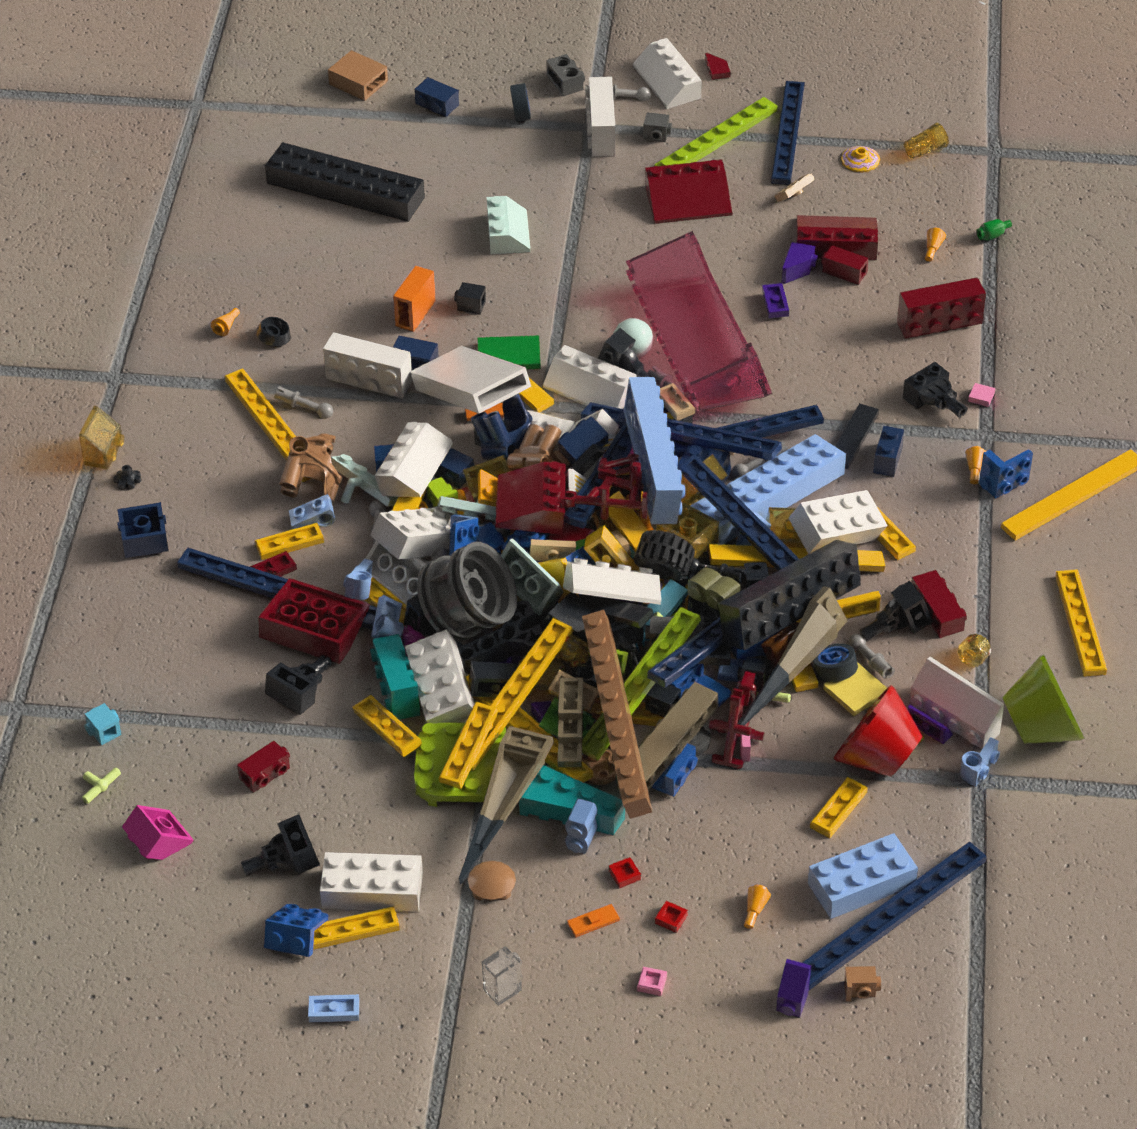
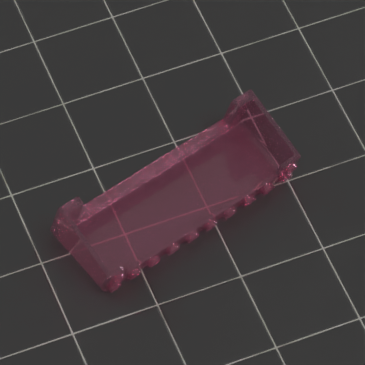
M693 231L626 261L629 268L626 270V274L630 282L633 280L635 282L632 284V288L636 296L640 295L637 298L641 307H646L643 310L647 319H652L649 322L654 333L658 331L655 335L659 344H664L661 347L666 358L671 357L668 359L672 370L677 369L674 372L677 381L681 383L680 386L684 395L690 396L687 399L696 408L697 412L772 395L759 358L751 342L747 343L709 270Z

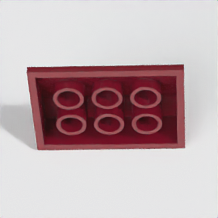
M722 159L645 167V189L655 224L733 215L727 176Z
M797 215V243L815 246V255H818V259H821L823 253L827 252L833 245L869 258L868 260H877V218Z
M556 461L541 462L498 475L495 528L562 535L565 515L566 464Z
M289 578L258 617L259 638L316 657L325 655L331 662L340 664L350 651L370 608V604Z

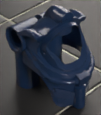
M519 393L503 401L504 420H502L498 411L489 414L481 412L470 418L481 441V456L484 460L507 461L509 455L515 449H519L525 433L533 421L532 415L526 410Z

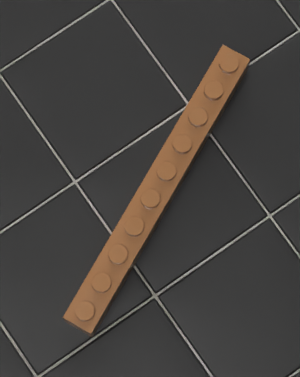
M604 610L584 615L582 619L622 803L629 818L632 819L652 813V807L611 624Z

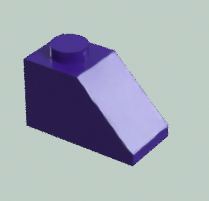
M791 243L782 268V283L786 284L810 274L812 267H816L818 255H815V246Z
M786 959L777 995L776 1011L787 1016L801 1017L809 995L811 965Z

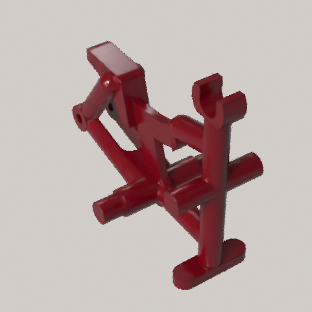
M632 453L628 457L607 462V458H601L598 467V478L604 480V482L599 487H594L587 496L576 495L574 491H566L564 506L574 507L575 504L600 506V518L603 520L609 518V507L633 509L634 512L642 510V520H646L648 492L642 493L644 484L642 483L641 463L638 462L639 455ZM630 464V466L618 470L612 469L613 467ZM630 474V481L617 478L618 476ZM615 486L628 489L630 491L628 500L609 498L610 488Z
M746 671L742 681L737 683V689H733V695H731L729 703L728 722L714 719V721L710 720L709 728L711 730L726 734L724 755L713 754L711 758L713 763L740 769L743 767L744 762L733 758V751L740 734L750 736V740L763 741L765 732L748 727L750 721L745 726L737 724L742 717L743 706L748 705L750 696L751 703L757 696L756 686L753 684L756 673Z

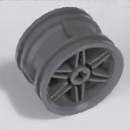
M472 542L455 550L451 556H442L426 563L421 568L418 576V597L425 617L437 632L447 629L456 642H461L479 634L483 628H493L509 621L515 613L517 590L513 575L502 556L488 544Z

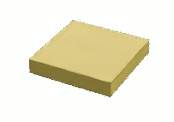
M858 662V669L850 678L839 682H826L823 686V690L853 716L873 705L887 689L886 686Z

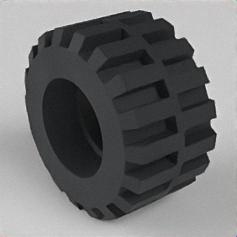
M650 530L642 534L633 560L638 567L653 569L652 573L659 575L661 579L679 581L687 577L695 549L690 543L675 534Z

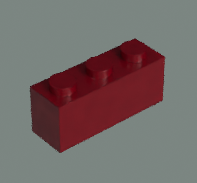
M937 570L913 576L911 583L924 598L933 621L931 626L938 637L943 638L964 631L965 621L967 620L966 612L963 608H960L955 594L949 591L945 579L940 577Z

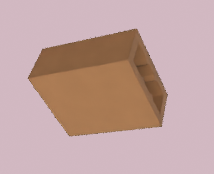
M352 50L328 69L329 85L364 101L388 82L387 66Z

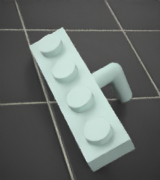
M345 454L331 457V463L334 468L349 479L341 498L342 502L349 503L355 486H359L387 507L395 505L398 497L382 496L375 475L369 473L366 467L356 464L350 456Z
M443 496L439 498L437 507H442L443 512L455 513L457 510L463 511L464 516L477 517V515L486 516L485 520L494 522L496 520L495 506L479 504L478 500L477 503Z

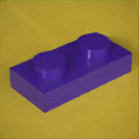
M783 284L762 285L768 317H789V307Z

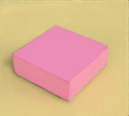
M975 383L968 402L989 407L995 394V388Z
M740 734V760L750 761V736Z
M643 967L637 991L661 996L667 978V971Z

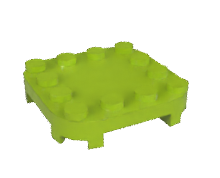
M441 722L424 724L418 736L422 744L416 749L414 772L416 795L427 801L428 806L437 807V801L484 802L500 742L506 733V727L474 771L470 770L462 788L459 789L440 783L439 776L465 723Z

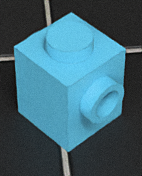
M105 703L85 713L86 724H84V727L89 736H94L101 745L121 735L119 717L114 709L110 710Z

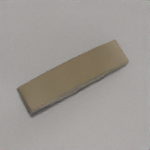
M560 678L558 767H582L583 678Z

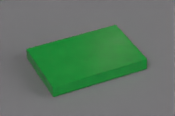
M539 335L477 337L479 352L526 367V370L541 369Z

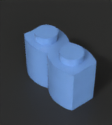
M577 799L565 824V829L568 833L565 841L566 846L575 853L585 854L597 830V822L595 820L597 807L594 803Z

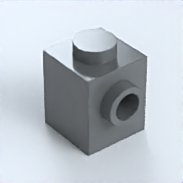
M647 112L643 124V139L666 142L668 134L671 135L672 123H669V115Z

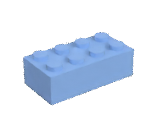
M895 833L809 866L808 885L830 919L902 891L917 880L918 867Z

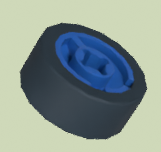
M525 83L511 85L510 91L516 121L531 119Z
M846 644L828 645L813 660L816 676L825 682L843 681L854 675L858 669L855 651L850 645Z

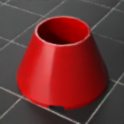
M892 685L888 686L875 701L854 731L850 733L833 758L835 761L892 777L907 760L923 736L895 687Z

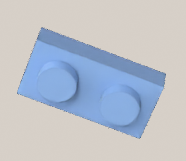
M359 994L309 996V1022L359 1021Z

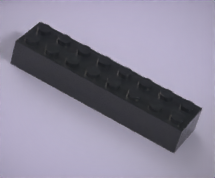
M284 142L280 144L265 165L267 184L407 222L410 221L425 198L423 179Z
M834 540L719 602L723 644L746 650L802 619L810 600L823 586L830 587L836 599L861 586L857 544Z

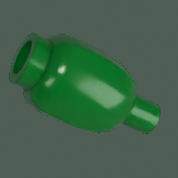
M1000 219L984 222L976 229L977 237L985 241L998 238L1003 235L1005 229L1012 227L1011 220L1002 221Z

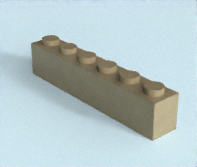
M694 682L690 688L684 690L680 700L676 704H672L664 719H660L657 722L653 732L645 736L642 745L638 749L648 792L667 767L682 752L686 744H689L718 709L717 692ZM615 775L616 782H617V789L620 790V789H619L618 780H617V775Z

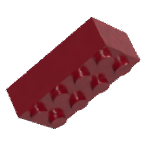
M978 277L900 292L897 324L905 339L983 324L986 292Z

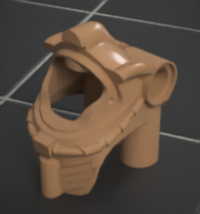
M530 424L519 449H515L507 459L509 471L541 462L553 461L566 464L567 471L571 467V463L559 451H554L562 431L554 425H546L545 429L538 425Z
M323 433L309 438L296 436L291 439L289 443V456L279 483L282 486L280 492L283 495L292 498L297 497L302 479L307 477L323 482V494H328L332 503L335 501L339 488L338 485L342 481V476L338 474L332 465L330 457L334 448L332 443H335L336 436Z

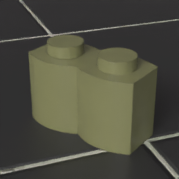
M703 568L688 580V594L697 601L706 602L711 608L718 611L719 602L740 592V584L730 577L721 576L711 568Z

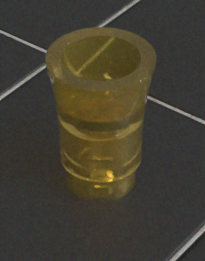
M937 122L904 142L907 156L913 159L932 151L946 148L949 145L945 129Z

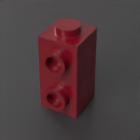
M832 245L822 255V272L859 285L867 274L869 258Z
M273 740L237 764L239 780L253 793L265 787L270 781L285 774L290 769V754L288 750Z

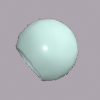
M629 318L619 323L615 328L613 334L621 328L636 340L632 350L638 358L643 357L650 351L654 338L651 328L644 321Z

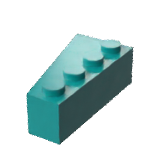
M395 634L372 639L373 648L370 649V656L372 662L377 664L374 666L377 679L381 678L382 681L379 682L381 695H386L387 698L384 699L385 708L399 720L420 716L417 681H414V673L412 669L410 670L409 660L406 657L400 635Z
M544 765L519 800L520 815L528 817L529 814H532L546 821H549V818L559 820L564 825L577 799L592 802L597 807V815L595 817L597 822L596 832L614 835L625 820V808L621 799Z

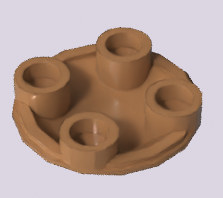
M606 749L598 761L585 754L582 755V762L593 771V777L585 781L586 783L606 785L616 779V770L611 750Z
M498 861L480 863L472 869L468 877L469 889L477 900H506L511 896V891L514 889L516 882L513 870L508 865Z

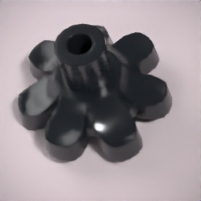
M124 465L122 470H119L117 475L114 476L113 481L118 483L119 489H124L126 485L131 489L135 488L134 482L140 483L142 479L140 471H133L132 467Z

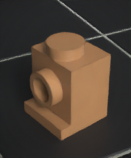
M875 966L845 967L844 986L846 1002H851V997L862 999L875 997L876 991H881V976H876Z

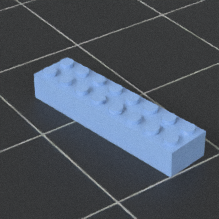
M629 377L624 414L633 452L639 455L638 462L641 463L642 483L644 484L643 492H648L647 511L650 523L677 524L678 515L682 514L681 498H685V485L681 484V470L677 469L678 457L674 456V442L670 441L671 430L670 427H667V414L663 413L664 402L660 399V386H656L654 377Z
M814 434L776 456L773 461H767L726 486L753 513H758L767 520L844 475L846 453ZM705 497L690 505V527L713 543L724 545L739 536L740 532Z

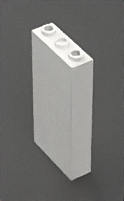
M460 346L410 371L417 391L476 413H481L531 387L526 367L464 346Z

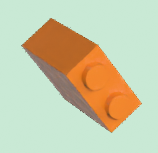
M415 266L393 296L395 326L414 332L436 302L434 271Z

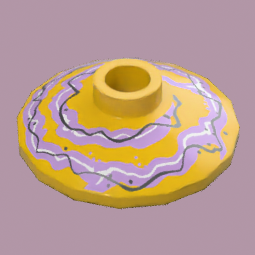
M854 146L842 153L841 161L847 169L863 173L874 170L879 165L880 157L874 149L865 146Z

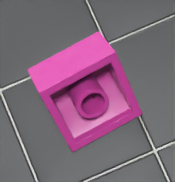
M136 805L122 826L128 834V839L136 844L140 849V854L147 859L163 860L192 844L194 841L171 811L166 809Z

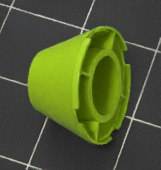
M1044 654L1039 656L1002 697L1024 744L1081 741L1085 739Z

